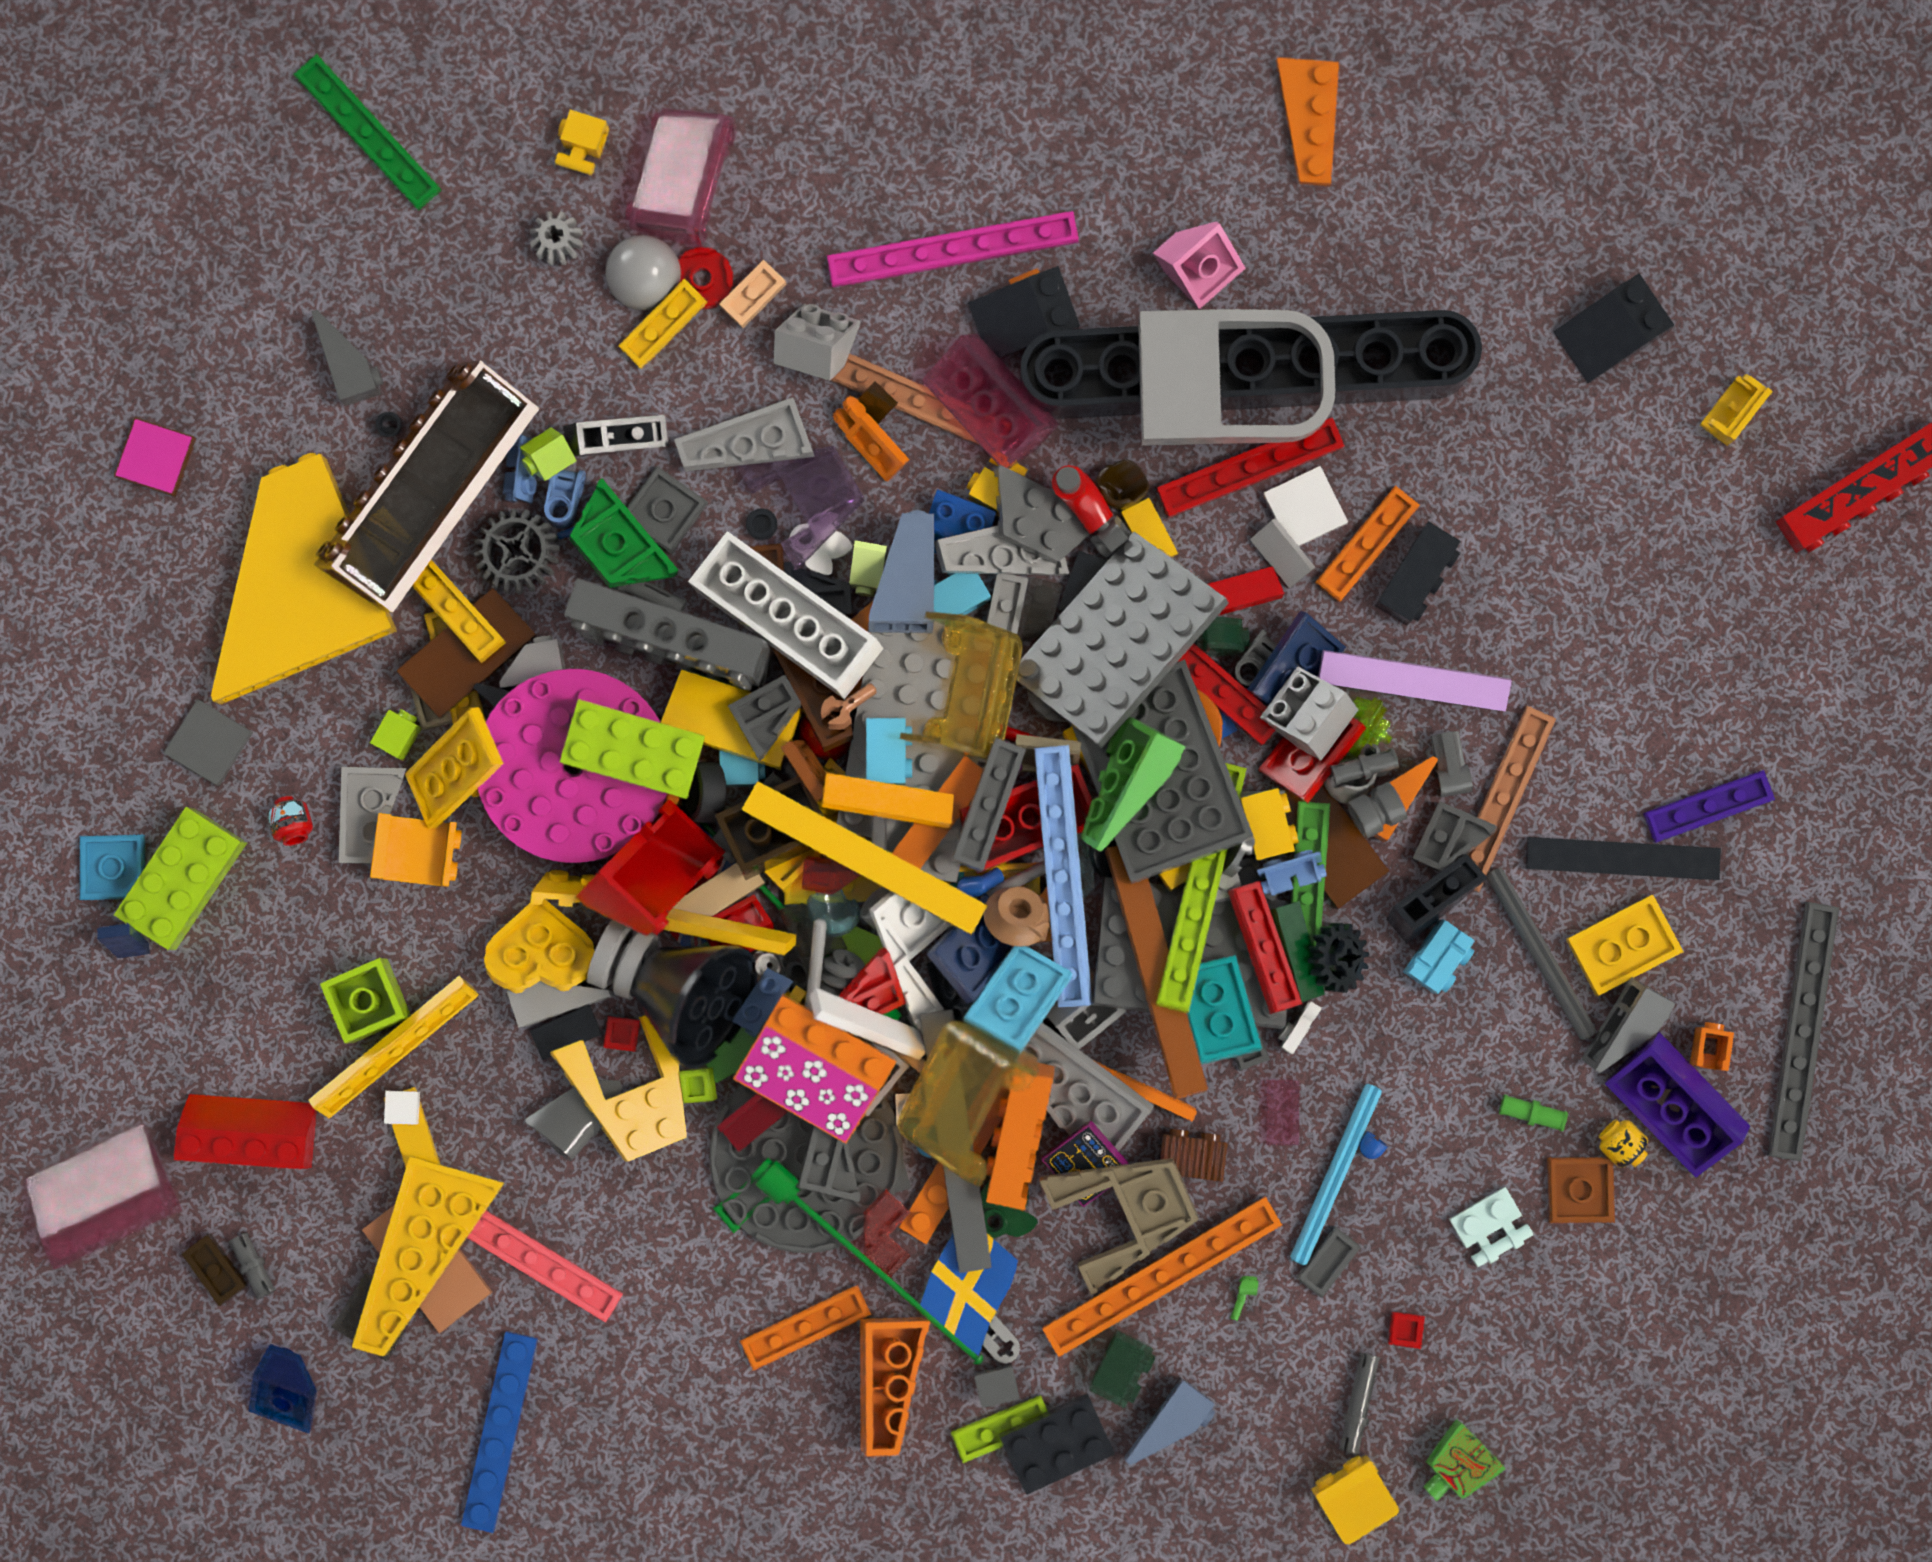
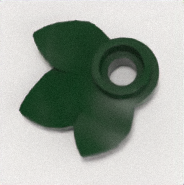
M988 1182L981 1190L986 1233L992 1238H998L1004 1234L1020 1237L1032 1231L1038 1224V1220L1030 1213L986 1202L990 1183ZM1028 1188V1195H1027L1026 1207H1027L1028 1200H1029V1188ZM992 1215H996L1000 1219V1224L995 1228L990 1227L987 1223L988 1218Z

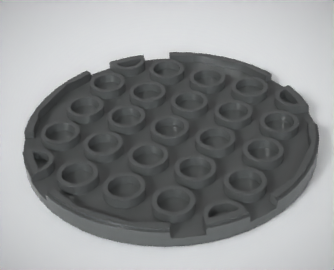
M743 1084L737 1087L722 1107L716 1120L710 1143V1170L721 1202L723 1203L734 1192L740 1193L735 1199L722 1204L738 1226L744 1221L747 1213L767 1197L755 1185L756 1181L751 1184L752 1174L769 1157L773 1162L777 1160L799 1179L813 1128L812 1124L789 1111L741 1152H738L724 1133L720 1132L716 1127L757 1094V1092ZM885 1097L869 1116H863L848 1140L857 1188L860 1193V1201L848 1200L798 1187L800 1191L796 1194L849 1242L866 1233L882 1217L896 1194L901 1178L904 1155L900 1127L899 1125L896 1126V1116ZM747 1182L744 1188L739 1189L743 1184ZM772 1199L767 1203H762L755 1208L753 1215L740 1225L742 1229L756 1240L783 1251L817 1253L843 1246L793 1200L788 1204L782 1201L779 1205Z

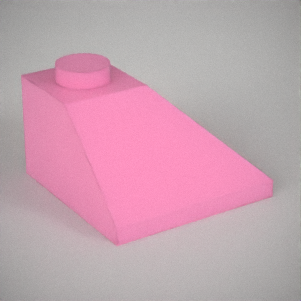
M1218 222L1176 232L1153 252L1163 271L1198 309L1202 308L1245 269L1241 259Z

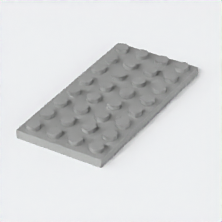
M934 619L933 633L871 632V635L877 638L883 650L863 675L861 688L871 683L875 686L877 693L857 707L853 740H851L845 776L866 780V718H906V726H912V746H906V758H912V778H906V785L900 786L938 792L964 756L978 765L1001 630ZM839 810L837 824L872 843L871 815ZM960 817L921 868V870L941 881L957 883L960 864L951 861L962 830ZM887 818V851L889 853L894 851L914 824L913 822Z

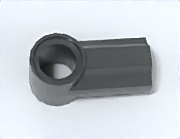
M1459 731L1431 736L1433 755L1438 759L1435 764L1436 769L1434 770V778H1438L1440 788L1437 791L1438 796L1441 798L1471 793L1473 789L1472 777L1468 765L1464 762Z

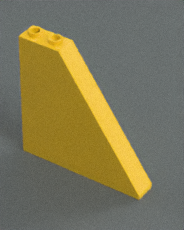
M309 453L303 455L298 459V463L288 467L286 465L274 467L269 470V475L261 478L211 692V698L215 703L222 705L397 632L389 612L380 610L314 565L318 559L316 553L324 542H330L336 535L335 527L341 518L345 515L349 516L329 463L322 454ZM355 531L348 540L351 544V549L340 566L376 592L379 588L358 534Z

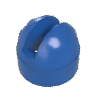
M1369 1131L1365 1133L1360 1141V1151L1364 1157L1376 1159L1385 1152L1388 1146L1382 1140H1376L1374 1138L1375 1135Z

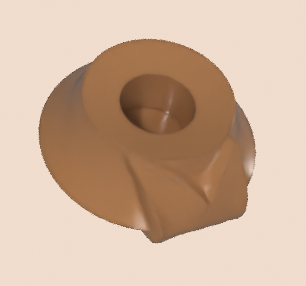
M1024 887L1002 888L989 897L985 904L987 908L984 911V921L994 937L1003 943L1019 947L1033 945L1039 941L1046 940L1051 927L1049 906L1037 893Z

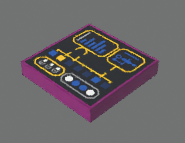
M1091 1120L1045 1153L1041 1159L1053 1174L1129 1164ZM1110 1188L1077 1201L1082 1207H1085Z

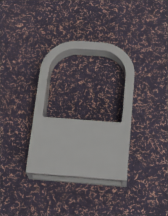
M1292 310L1140 311L1138 330L1142 446L1294 442L1315 433L1328 418L1335 400L1334 351L1327 333L1309 316ZM1290 328L1305 334L1315 345L1320 358L1321 401L1317 412L1307 421L1296 425H1223L1221 423L1218 329Z

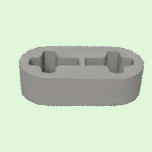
M994 1315L990 1322V1327L995 1333L990 1336L987 1332L983 1346L997 1361L1010 1363L1019 1355V1341L1004 1323ZM997 1336L1005 1343L1009 1340L1014 1343L1011 1347L1012 1355L1008 1356V1354L1004 1353L1000 1356L997 1353L1000 1349L998 1343L994 1340Z

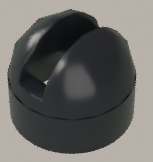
M394 412L381 413L376 419V429L384 437H394L402 430V419ZM383 421H396L398 426L397 428L383 427Z

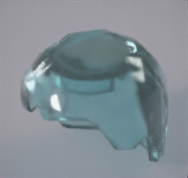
M839 887L824 889L810 895L807 899L808 912L813 926L817 919L825 920L827 924L826 936L841 937L850 933L859 923L860 910L856 899H847Z

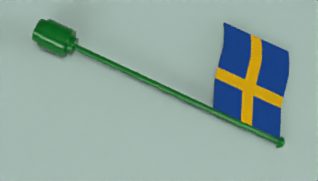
M769 1157L765 1159L751 1176L756 1181L755 1185L777 1205L782 1201L788 1204L793 1200L974 1360L973 1364L979 1365L982 1363L983 1355L980 1351L990 1322L1007 1294L1016 1272L1018 1260L987 1234L992 1268L959 1273L952 1232L950 1239L931 1270L921 1302L918 1303L796 1195L800 1191L796 1186L799 1179L777 1160L773 1162Z

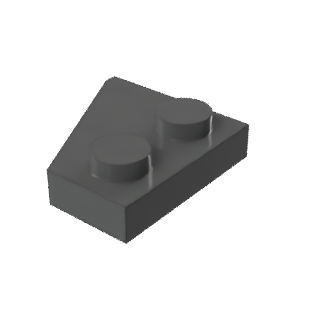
M1439 801L1412 859L1441 872L1495 833L1497 826Z

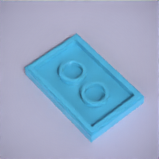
M1013 946L965 1015L964 1022L1020 1054L1071 980L1072 972L1027 946Z

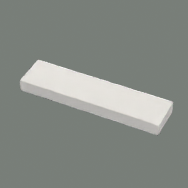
M815 988L809 995L814 1018L918 1060L926 1053L919 1029L818 988Z

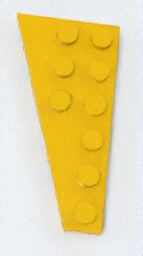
M409 1157L352 1348L380 1356H385L503 1187L504 1182L416 1157Z

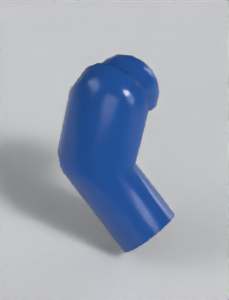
M995 867L984 875L963 877L956 887L971 897H979L1004 881V875L999 868Z

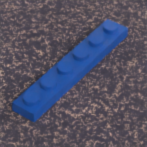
M509 1331L505 1332L461 1524L463 1527L490 1533L495 1531L538 1342L536 1337Z

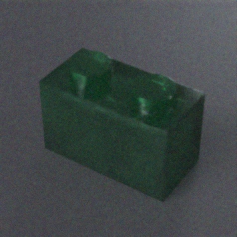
M1117 1328L1088 1387L1089 1391L1123 1408L1126 1407L1128 1401L1134 1403L1141 1389V1385L1137 1384L1142 1372L1148 1374L1156 1356L1152 1355L1153 1347Z

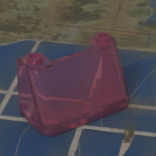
M662 108L660 113L655 112L653 116L651 131H654L634 202L629 201L625 219L629 220L630 228L633 231L693 247H704L708 235L704 231L711 217L709 211L725 157L729 155L728 145H734L737 135L735 121L733 117L719 113Z

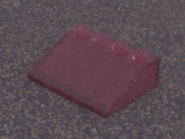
M144 1123L25 1179L40 1240L53 1270L75 1263L183 1211Z

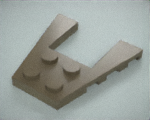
M1173 1158L1040 1177L1041 1186L1052 1210L1113 1186L1136 1237V1240L1078 1262L1079 1270L1091 1295L1098 1292V1288L1108 1281H1113L1123 1274L1124 1270L1138 1260L1141 1261L1150 1255V1251L1163 1242L1167 1243L1199 1220L1197 1211Z

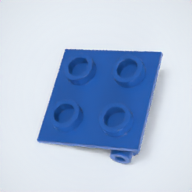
M937 489L929 514H934V542L939 539L990 528L994 524L997 511Z

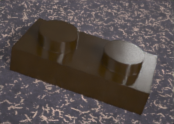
M207 1234L181 1254L218 1306H222L249 1286L212 1234Z

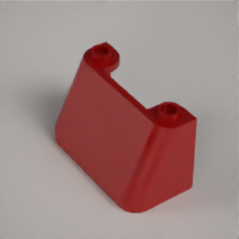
M670 799L658 810L659 813L652 824L648 821L575 896L584 906L646 937L651 932L657 936L669 924L665 917L703 876L708 880L721 867L717 861L725 853L716 842Z

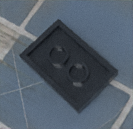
M1088 1393L999 1433L1002 1444L1026 1495L1115 1455Z

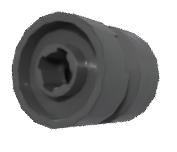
M1389 782L1371 790V797L1363 794L1347 802L1351 817L1365 839L1382 832L1384 824L1393 826L1408 818L1398 793Z

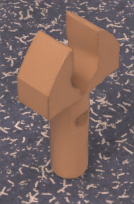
M869 683L844 701L836 700L833 695L823 702L821 719L823 720L831 712H840L838 717L828 722V727L834 730L847 728L852 724L851 711L877 693L875 686Z

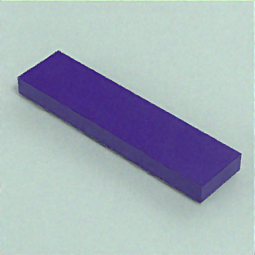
M1762 770L1645 812L1643 815L1654 843L1774 801L1775 797L1765 771Z

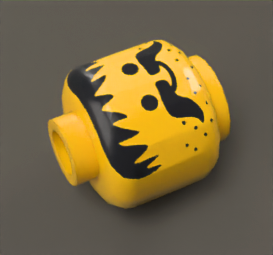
M1615 1119L1599 1135L1601 1139L1600 1150L1620 1168L1630 1164L1636 1167L1648 1155L1645 1151L1648 1145L1647 1136L1629 1120L1619 1122Z

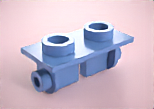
M523 435L519 436L507 453L506 466L516 468L515 472H505L502 494L505 495V501L518 502L519 499L533 504V494L536 492L537 482L535 474L531 476L524 467L521 459L525 458L519 448L532 439Z
M1306 850L1295 854V859L1282 862L1281 859H1276L1264 863L1263 868L1257 870L1260 880L1267 878V881L1261 882L1264 894L1271 893L1273 896L1292 890L1293 886L1290 878L1297 876L1300 887L1321 882V878L1326 877L1327 874L1324 864L1318 866L1316 864L1322 862L1320 851L1313 853L1312 850Z
M767 968L732 1022L745 1028L746 1033L756 1038L782 993L790 992L789 988L793 981Z

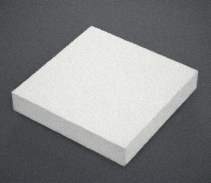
M1321 466L1263 493L1274 519L1276 518L1298 546L1306 544L1348 523Z

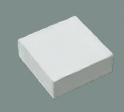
M386 1091L384 1124H419L420 1092Z

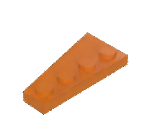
M1277 58L1276 64L1290 131L1298 183L1330 186L1339 62Z

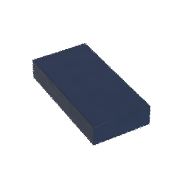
M129 923L99 927L97 929V939L117 958L150 954L149 942Z

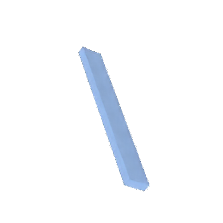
M1069 745L1034 748L1053 958L1055 963L1072 972L1071 980L1057 999L1058 1007L1092 1005Z

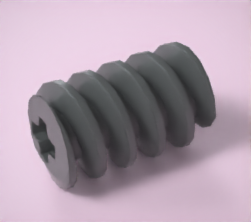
M844 949L834 950L833 956L825 957L823 960L824 967H822L820 990L837 997L864 968V962L860 957Z

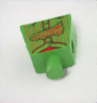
M1456 1419L1426 1460L1427 1464L1436 1474L1423 1487L1436 1501L1450 1488L1459 1497L1464 1499L1502 1473L1506 1468Z

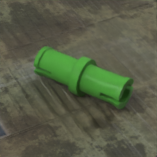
M1506 1094L1503 1095L1499 1110L1500 1115L1503 1114L1525 1120L1527 1125L1534 1126L1536 1123L1561 1132L1565 1128L1568 1117L1567 1111L1542 1106L1540 1101L1533 1100L1531 1103Z

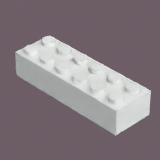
M728 531L688 581L697 593L756 636L765 639L767 644L844 700L883 650L877 638Z

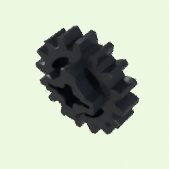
M1330 923L1329 926L1320 927L1321 934L1313 935L1316 945L1309 946V950L1313 952V957L1308 959V963L1314 964V969L1310 972L1311 976H1319L1316 984L1318 986H1325V991L1347 993L1348 989H1356V981L1364 980V976L1361 973L1362 969H1368L1369 967L1364 963V958L1369 956V952L1363 951L1367 941L1359 940L1361 931L1353 930L1352 924Z

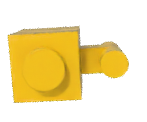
M570 110L567 119L563 118L560 123L558 136L564 148L571 149L572 151L570 155L558 152L555 164L592 175L595 163L586 161L585 157L587 154L600 159L609 132L607 122Z
M997 451L993 453L989 461L996 466L1002 465L1024 477L1028 472L1027 468ZM984 467L980 474L977 472L973 474L966 489L970 490L969 500L997 511L996 515L1000 517L996 496L999 495L998 477L994 476L993 471Z

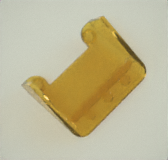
M953 1021L946 1024L942 1028L898 1117L897 1126L900 1134L963 1180L980 1187L987 1173L986 1162L980 1155L969 1149L1001 1085L1013 1091H1023L1031 1086L1038 1073L1037 1057L1023 1050L1018 1054L963 1022Z

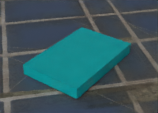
M1236 955L1200 963L1187 1017L1201 1065L1261 1051L1262 1045Z

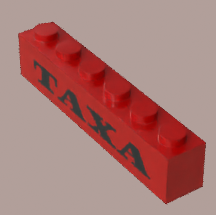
M1932 422L1775 521L1795 553L1803 549L1810 553L1825 543L1822 539L1823 536L1832 532L1835 537L1851 527L1848 521L1856 515L1862 520L1876 511L1877 508L1874 504L1884 498L1888 503L1904 493L1901 487L1908 482L1915 486L1928 478L1930 475L1927 470L1932 468Z

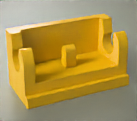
M1745 374L1743 377L1738 375L1701 422L1700 426L1728 446L1738 437L1773 391L1748 374Z

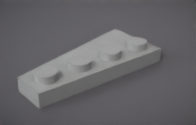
M794 398L674 439L686 472L814 457Z
M998 526L951 536L934 542L942 573L1064 576L1069 574L1065 557L1057 563H1052L999 537Z

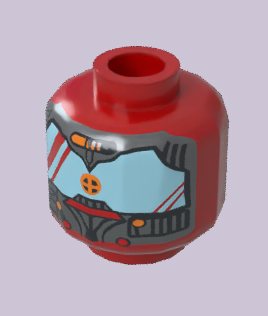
M285 796L275 800V805L267 812V819L274 840L283 842L285 846H293L306 841L308 835L313 830L307 804L301 800H294L292 796Z

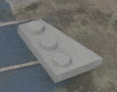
M341 767L339 863L372 864L378 813L391 814L407 768Z

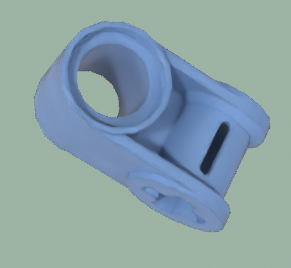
M562 470L549 478L544 512L554 527L565 529L574 523L579 500L584 489L585 471L579 470L577 473ZM558 506L568 507L567 514L562 518L553 517V511Z

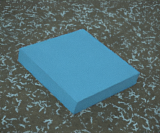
M145 835L80 836V900L124 899L145 869Z

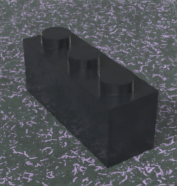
M1428 521L1375 606L1405 625H1408L1412 620L1418 622L1428 607L1423 603L1429 593L1435 595L1444 581L1440 574L1445 566L1451 569L1461 552L1456 549L1461 541Z

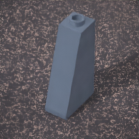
M913 510L909 513L901 514L869 613L868 632L933 633L934 514H927L921 510Z

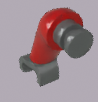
M1072 465L1063 466L1055 472L1052 478V488L1055 494L1071 509L1089 534L1097 531L1090 538V541L1103 558L1109 560L1120 546L1129 539L1128 537L1131 535V532L1118 516L1109 522L1113 513L1095 483L1085 472Z

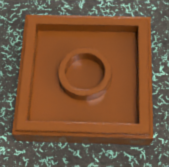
M805 740L789 741L781 749L815 801H822L824 777L827 772Z
M1608 1157L1547 1158L1549 1223H1615L1614 1163Z

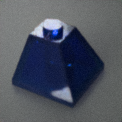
M270 1344L253 1373L248 1412L309 1434L313 1424L317 1389L300 1354L294 1353L288 1348Z

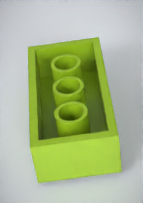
M578 698L560 763L687 799L705 736Z
M185 807L114 913V916L125 923H129L134 929L165 949L176 950L247 842L195 808Z

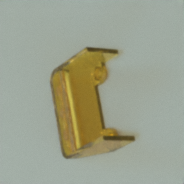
M926 611L925 618L945 625L942 634L944 649L947 653L956 656L943 718L931 717L926 722L922 735L901 733L900 739L931 749L987 759L993 740L998 738L1004 741L1023 649L1021 638L1016 633L967 615Z

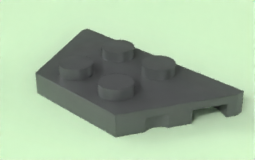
M1002 465L995 468L994 476L998 477L999 495L996 496L997 510L1000 513L998 521L999 537L1052 563H1057L1090 535L1076 515L1054 491Z

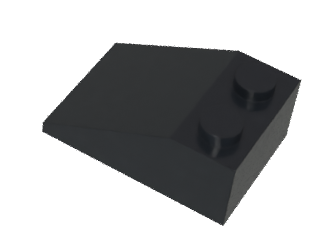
M1059 266L1022 279L967 303L989 362L1026 349L1036 337L1043 333L1055 330L1078 329L1080 327Z
M1638 273L1557 328L1553 333L1589 384L1667 334L1675 325L1643 277Z

